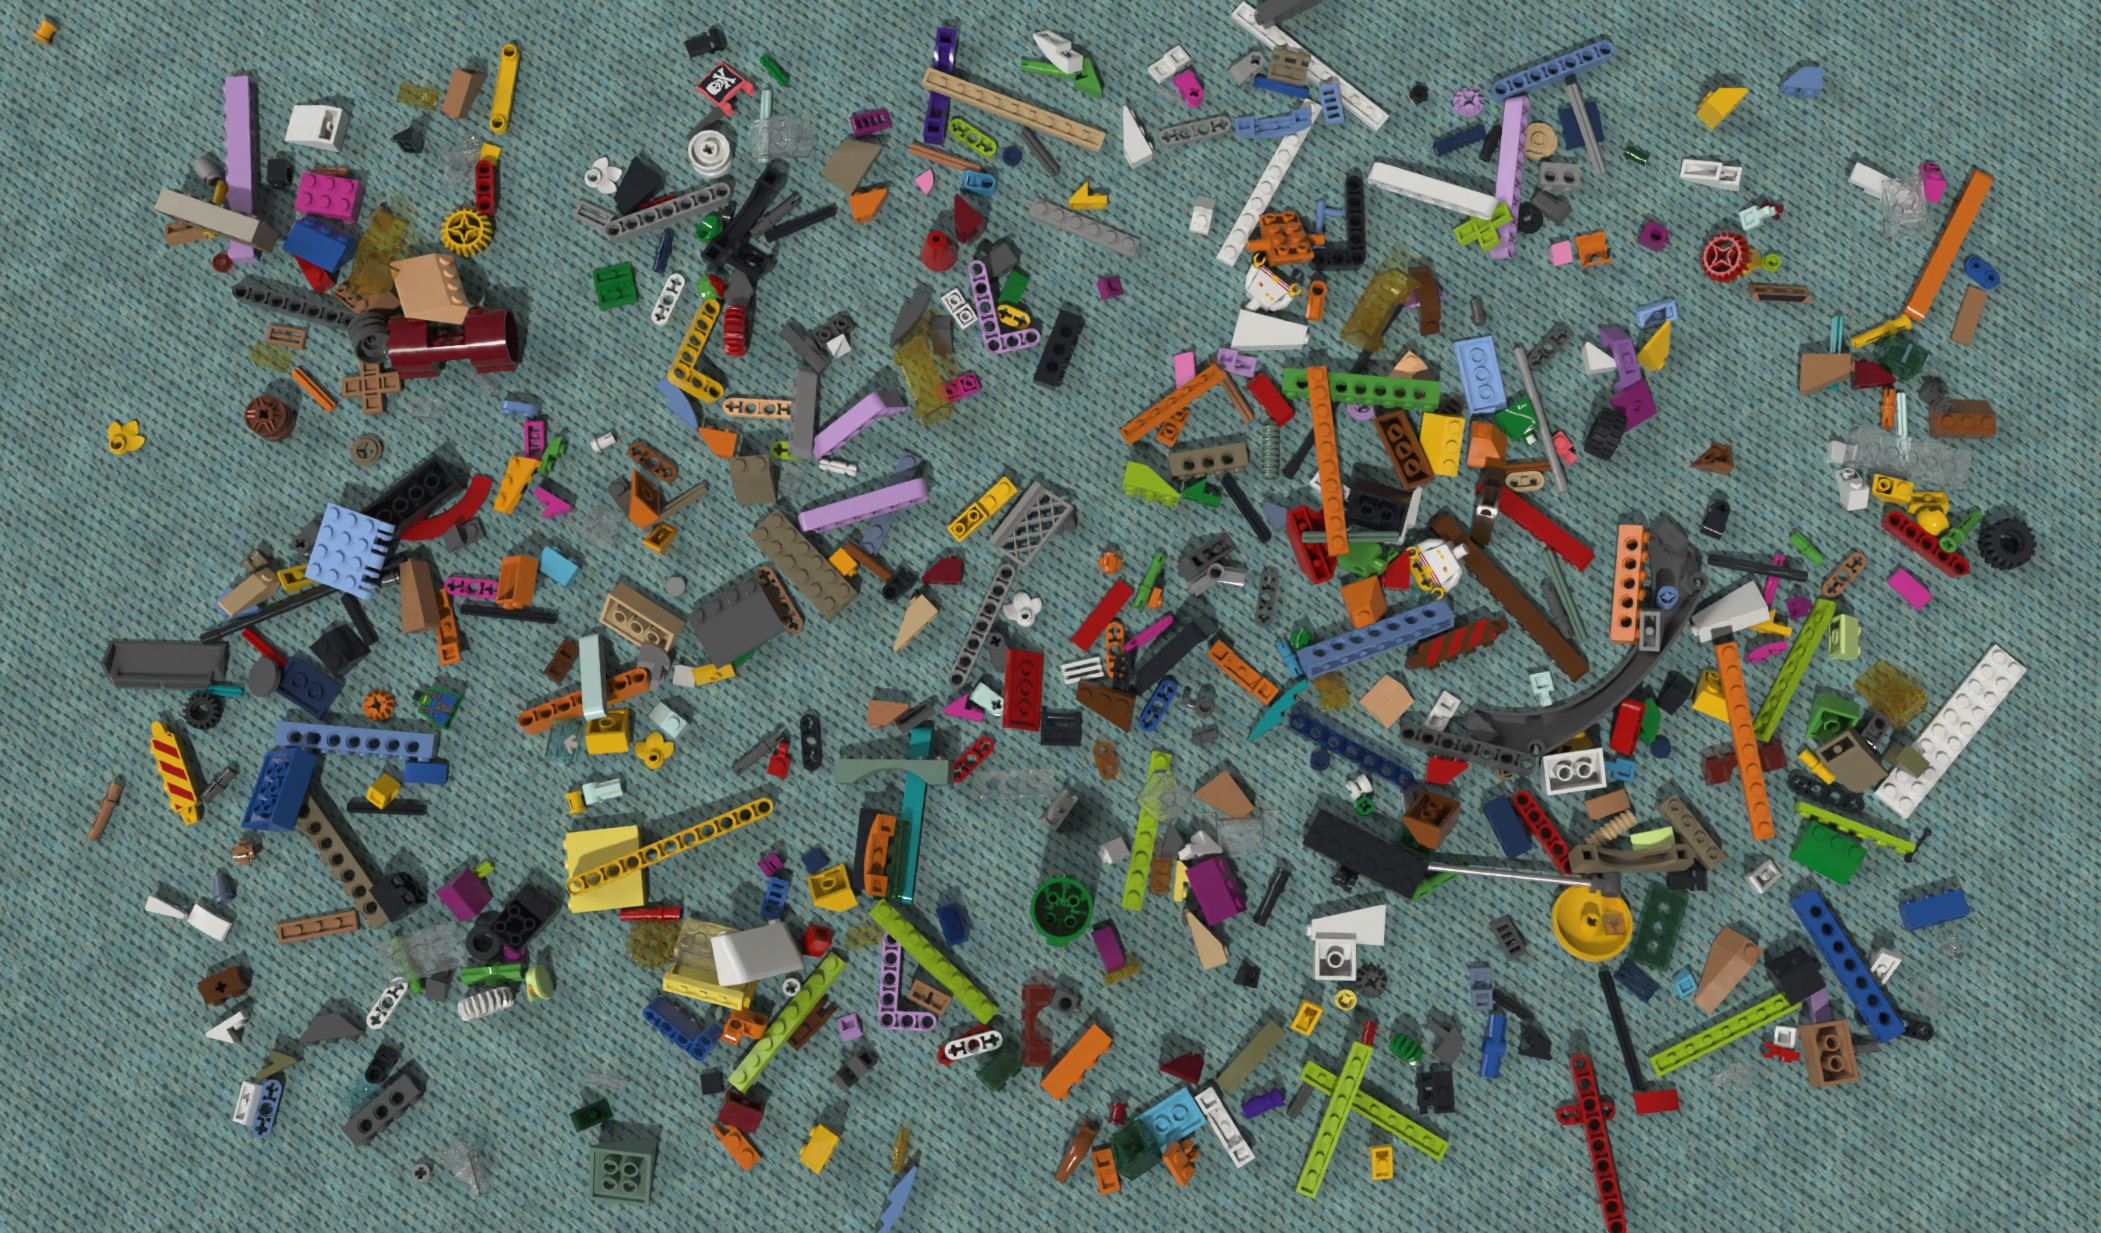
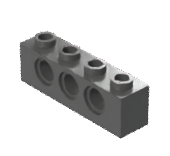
M405 1073L341 1129L356 1147L362 1145L365 1147L375 1139L373 1135L378 1131L382 1133L390 1126L389 1122L394 1117L398 1119L405 1114V1108L409 1104L413 1106L422 1099L420 1095L425 1091L410 1073ZM399 1092H401L404 1095V1100L402 1103L398 1102L397 1100V1094ZM383 1106H386L388 1109L386 1117L381 1114ZM368 1119L372 1122L371 1130L365 1127V1122Z

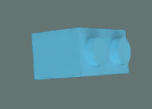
M546 546L537 558L539 559L537 569L569 589L582 571L578 567L579 563L571 557L568 560L562 556L563 552L553 546L550 549Z

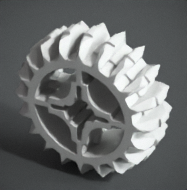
M501 987L463 999L458 1003L459 1015H461L463 1021H469L509 1008L514 1003L512 992L509 987Z

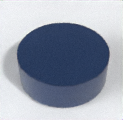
M1008 147L1004 150L1002 157L1003 162L1007 166L1014 167L1021 162V152L1019 149Z
M1657 739L1651 743L1650 753L1657 759L1666 758L1671 753V745L1665 739Z
M1317 751L1311 756L1310 765L1316 771H1324L1330 765V757L1323 751Z

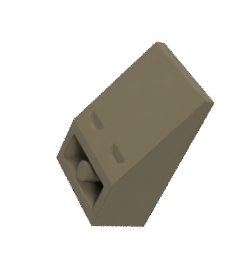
M1853 725L1825 741L1815 750V753L1827 769L1852 794H1858L1889 775Z

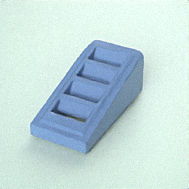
M1339 83L1320 86L1319 94L1326 125L1345 122ZM1332 90L1335 92V94L1326 95L1325 93ZM1336 98V102L1327 103V99ZM1338 106V109L1328 111V107ZM1339 113L1340 117L1329 118V115Z

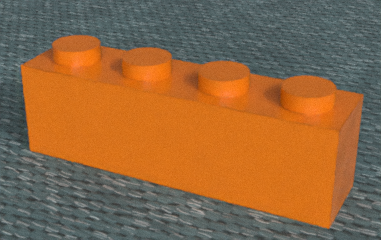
M1094 1023L1041 1081L1040 1085L1057 1101L1060 1098L1064 1100L1071 1093L1069 1088L1073 1083L1078 1085L1085 1077L1083 1072L1087 1068L1091 1070L1098 1063L1096 1058L1101 1052L1105 1055L1112 1047L1110 1044L1112 1039Z

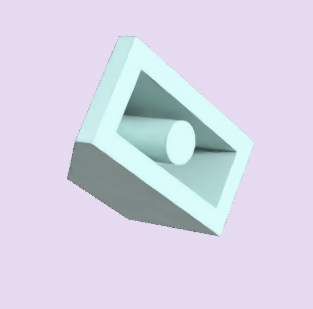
M661 701L648 716L678 741L691 726Z

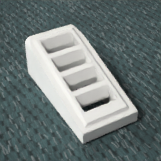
M149 895L145 907L146 911L181 919H188L190 915L189 912L157 895Z

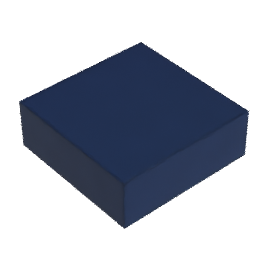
M818 847L801 858L811 875L828 865Z

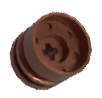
M269 395L258 396L246 407L245 422L248 428L263 439L271 442L282 441L288 438L294 431L296 421L292 409L277 398Z

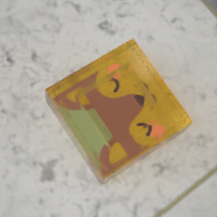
M1605 913L1601 916L1605 935H1625L1627 933L1623 913Z

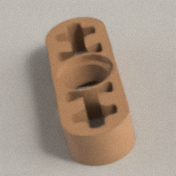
M1859 552L1849 555L1822 584L1820 588L1821 594L1827 599L1838 596L1866 566V557ZM1859 558L1860 560L1858 563L1860 565H1856L1852 569H1850L1849 566H1851L1854 563L1853 559ZM1842 570L1848 574L1846 581L1840 580L1838 576L1839 571ZM1835 582L1838 583V585H1836L1833 588V591L1835 593L1832 592L1829 594L1827 592L1828 587L1833 585Z

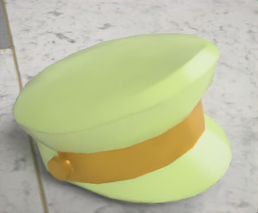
M542 964L529 968L526 975L528 1000L532 1003L536 997L545 1000L551 999L553 996V984L547 968Z

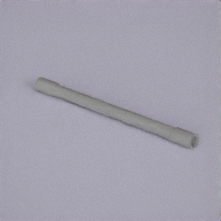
M1524 347L1513 350L1514 357L1520 369L1530 403L1539 422L1538 429L1550 463L1558 495H1562L1570 490L1556 453L1529 368Z

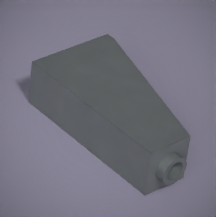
M1267 0L1255 8L1254 18L1259 26L1262 25L1266 30L1318 5L1322 0Z

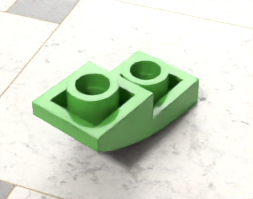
M558 436L544 452L540 460L542 464L537 468V472L541 475L548 476L549 471H553L555 464L553 458L561 460V456L565 455L567 444H565V440L562 437Z

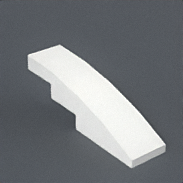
M1858 162L1854 165L1848 182L1864 188L1863 192L1879 198V202L1915 216L1921 202L1917 195L1874 169Z

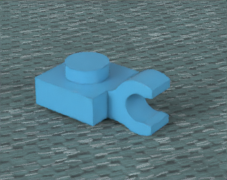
M1615 758L1614 763L1604 760L1605 771L1612 772L1611 778L1631 783L1636 763Z

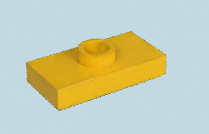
M731 662L718 670L713 663L692 669V675L697 686L736 676Z

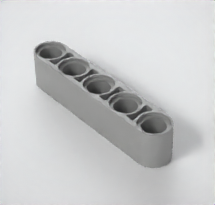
M799 367L795 369L793 376L788 456L809 460L812 452L817 372Z

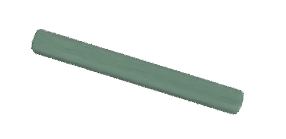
M1326 531L1303 532L1302 542L1327 543ZM1346 531L1348 543L1399 541L1398 531Z
M1548 550L1542 556L1565 614L1570 619L1568 621L1571 629L1575 634L1577 642L1585 641L1588 638L1554 552Z

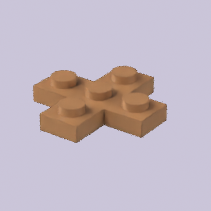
M359 360L360 376L341 378L342 397L345 399L362 397L363 414L365 415L385 413L383 394L402 392L400 375L397 372L382 373L381 363L366 364Z

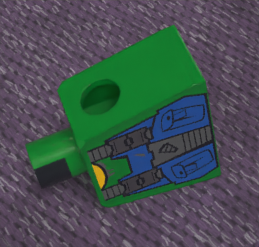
M429 687L426 693L416 690L412 700L420 704L417 712L440 728L448 730L464 696Z

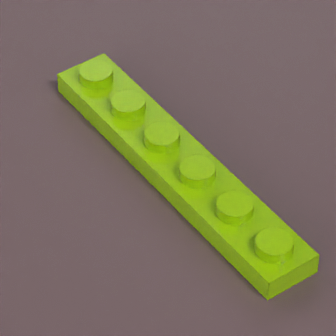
M1802 801L1795 803L1793 810L1799 812L1798 816L1818 819L1817 823L1824 826L1834 825L1837 831L1843 833L1850 831L1855 833V837L1865 841L1871 839L1875 841V845L1883 848L1887 846L1892 847L1895 853L1901 855L1914 852L1916 844Z

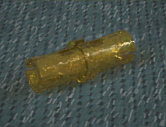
M898 1129L896 1144L892 1149L894 1154L890 1168L891 1171L903 1173L905 1156L909 1151L907 1150L911 1131Z

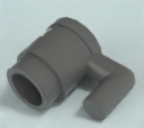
M1185 697L1181 701L1183 707L1193 709L1195 714L1202 719L1209 718L1214 711V704L1208 698H1202L1197 702H1193Z

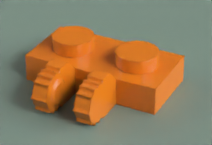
M1190 1139L1185 1140L1181 1145L1178 1142H1171L1162 1155L1164 1162L1179 1186H1186L1196 1172L1191 1163L1196 1161L1200 1152L1196 1148L1192 1149L1194 1143Z

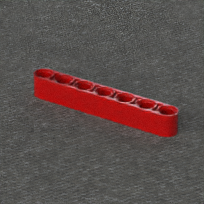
M1483 480L1475 489L1477 495L1481 492ZM1503 485L1498 505L1499 512L1507 518L1511 517L1515 520V524L1523 530L1527 529L1531 532V536L1539 542L1543 541L1547 544V548L1555 554L1559 553L1563 560L1571 566L1575 565L1578 571L1584 572L1594 559V553Z

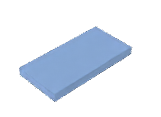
M1492 335L1454 342L1469 416L1473 417L1500 412L1508 408Z

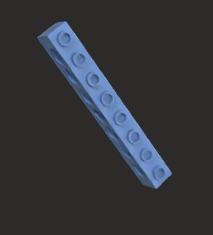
M1444 598L1433 601L1427 605L1416 607L1402 614H1397L1388 619L1377 621L1374 624L1298 650L1299 663L1309 680L1454 628V614Z
M277 721L274 745L281 746L280 750L297 747L309 753H312L313 749H317L322 754H332V751H340L339 755L344 756L359 753V757L371 758V754H376L381 759H391V756H398V760L410 761V758H418V762L430 763V759L436 760L439 736L425 733ZM301 733V740L296 742L295 736ZM320 734L321 741L316 744L315 737ZM340 736L341 741L335 746L334 739ZM359 737L360 744L354 747V740ZM379 739L380 745L378 748L374 749L373 743L375 740ZM399 741L400 746L394 751L392 748L393 743ZM418 742L419 749L418 751L413 752L412 746L414 743Z

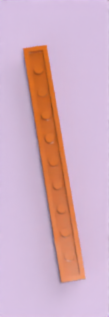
M1326 366L1307 368V378L1329 557L1349 555Z
M1732 641L1714 645L1752 837L1755 841L1775 837L1736 642Z

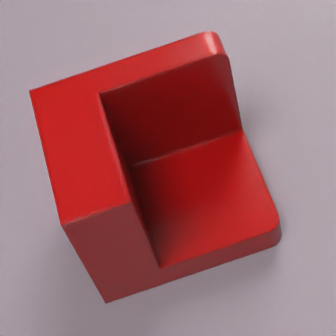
M812 924L801 937L803 955L818 958L823 956L832 945L830 929L828 927Z

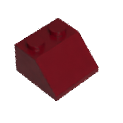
M957 193L954 196L955 237L962 245L965 243L969 247L985 232L984 219Z

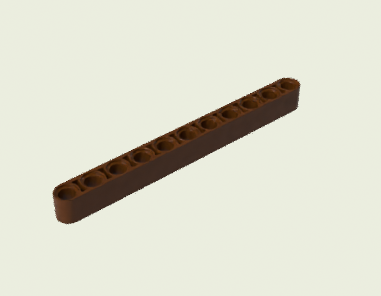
M1442 513L1428 525L1429 530H1433L1438 539H1443L1446 542L1452 541L1455 547L1462 543L1468 547L1469 553L1462 557L1465 561L1464 567L1470 574L1473 573L1476 576L1475 579L1483 588L1486 587L1490 591L1489 594L1497 603L1500 602L1503 605L1502 608L1517 620L1516 623L1530 634L1529 637L1544 649L1543 652L1557 663L1556 666L1571 678V682L1576 683L1590 670L1585 661L1447 514Z

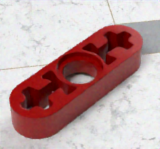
M980 738L955 762V770L958 771L962 767L958 765L960 762L970 770L968 772L963 770L960 773L962 777L960 779L954 778V783L962 782L993 752L994 743L990 738ZM981 742H989L990 750H983L980 753L983 757L980 759L979 755L973 750L977 748V751H979L982 747ZM968 755L976 756L977 762L975 765L969 766L966 764L965 759Z
M979 1024L953 1041L969 1037L967 1036L969 1033L972 1036L976 1035L978 1028L981 1030L985 1029L986 1032H989L987 1026ZM975 1039V1041L977 1042L976 1045H973L972 1040L969 1041L970 1050H973L980 1045L978 1040ZM945 1045L939 1049L937 1058L941 1064L949 1065L956 1060H942L941 1056L943 1055L942 1051L945 1050ZM955 1047L957 1052L961 1051L959 1047Z
M1607 1101L1599 1102L1601 1110L1604 1109V1105L1611 1109V1112H1608L1606 1117L1602 1113L1603 1121L1611 1120L1616 1113L1614 1105ZM1593 1102L1584 1103V1107L1591 1108ZM1578 1104L1562 1106L1557 1109L1555 1116L1560 1124H1582ZM1573 1108H1576L1577 1121H1575L1574 1116L1568 1117L1566 1122L1563 1118H1560V1115L1564 1113L1563 1110H1566L1567 1113H1574ZM1592 1119L1589 1121V1123L1597 1122V1119Z

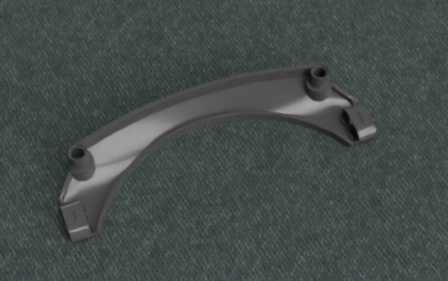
M1661 518L1649 531L1650 539L1649 543H1646L1651 574L1648 609H1662L1656 603V597L1661 588L1671 586L1678 592V599L1671 609H1665L1664 633L1660 651H1640L1639 643L1634 645L1626 659L1611 676L1586 695L1570 703L1551 709L1520 713L1499 712L1478 706L1460 726L1464 730L1466 729L1467 733L1474 740L1529 753L1536 759L1571 740L1605 716L1642 682L1667 653L1684 629L1708 585V577L1705 573L1699 572L1695 552L1689 546L1688 539L1664 518ZM1694 578H1697V579L1700 580V583H1701L1700 587H1698V586H1696V585L1694 584V582H1693V579H1694ZM1532 744L1539 748L1537 755L1533 754L1530 750Z

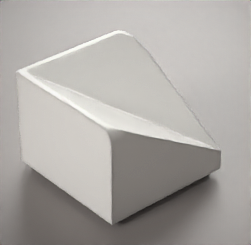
M844 334L826 343L835 360L851 351Z

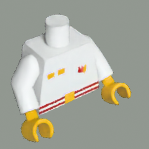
M1257 253L1254 256V263L1246 275V297L1250 299V302L1245 306V309L1255 313L1261 308L1267 313L1269 310L1277 311L1286 308L1293 301L1295 295L1303 292V288L1296 292L1295 286L1298 283H1293L1289 287L1264 265L1260 267V265L1266 262L1267 258L1265 256L1263 261L1260 262L1257 259L1260 253Z
M1428 539L1417 544V547L1410 546L1406 548V551L1414 550V555L1408 558H1415L1418 555L1436 586H1441L1440 588L1433 589L1431 594L1434 591L1440 592L1441 595L1436 600H1440L1444 592H1448L1458 584L1463 573L1462 567L1465 565L1462 557L1469 553V549L1464 543L1455 547L1452 541Z

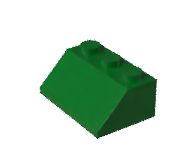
M1815 821L1806 822L1789 857L1844 886L1860 867L1868 849Z

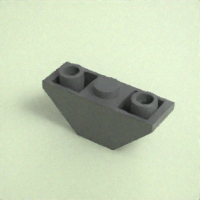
M344 1013L317 1016L299 1038V1043H306L307 1047L319 1045L321 1040H326V1044L339 1042V1038L346 1037L347 1041L358 1040L359 1035H365V1030Z

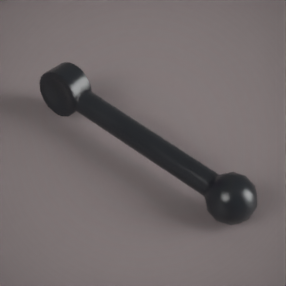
M1929 828L1924 830V834L1917 842L1914 852L1904 856L1906 863L1912 862V856L1926 837L1932 834Z

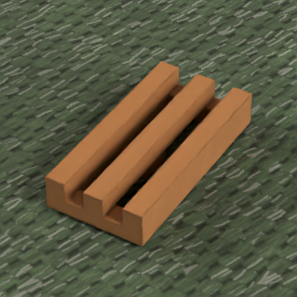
M269 324L265 343L304 350L308 331ZM273 330L301 334V337L277 334L272 332ZM271 337L299 341V344L273 340Z

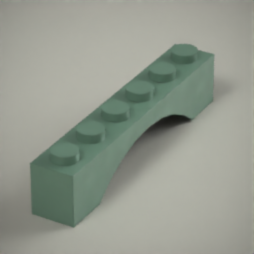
M844 755L842 759H835L834 783L840 785H860L877 773L888 770H905L916 774L930 785L953 786L955 762L948 760V757L942 756L936 757V760H929V757L917 756V760H910L909 756H898V760L891 759V756H879V759H873V756H861V759H854V756Z

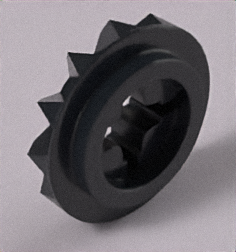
M1522 205L1519 207L1517 231L1525 235L1534 234L1543 224V215L1533 205ZM1532 214L1530 220L1532 223L1528 222L1527 224L1523 225L1525 220L1523 217L1527 218Z

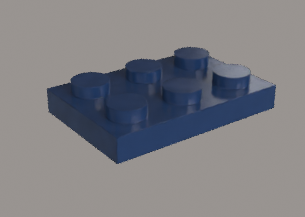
M293 655L281 672V680L276 692L317 719L322 720L343 689V686Z

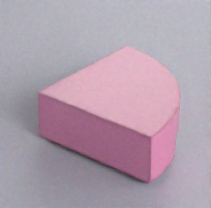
M930 169L915 179L916 184L925 196L931 192L934 183L933 174Z

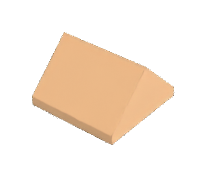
M1387 674L1359 701L1386 729L1414 702L1405 687Z

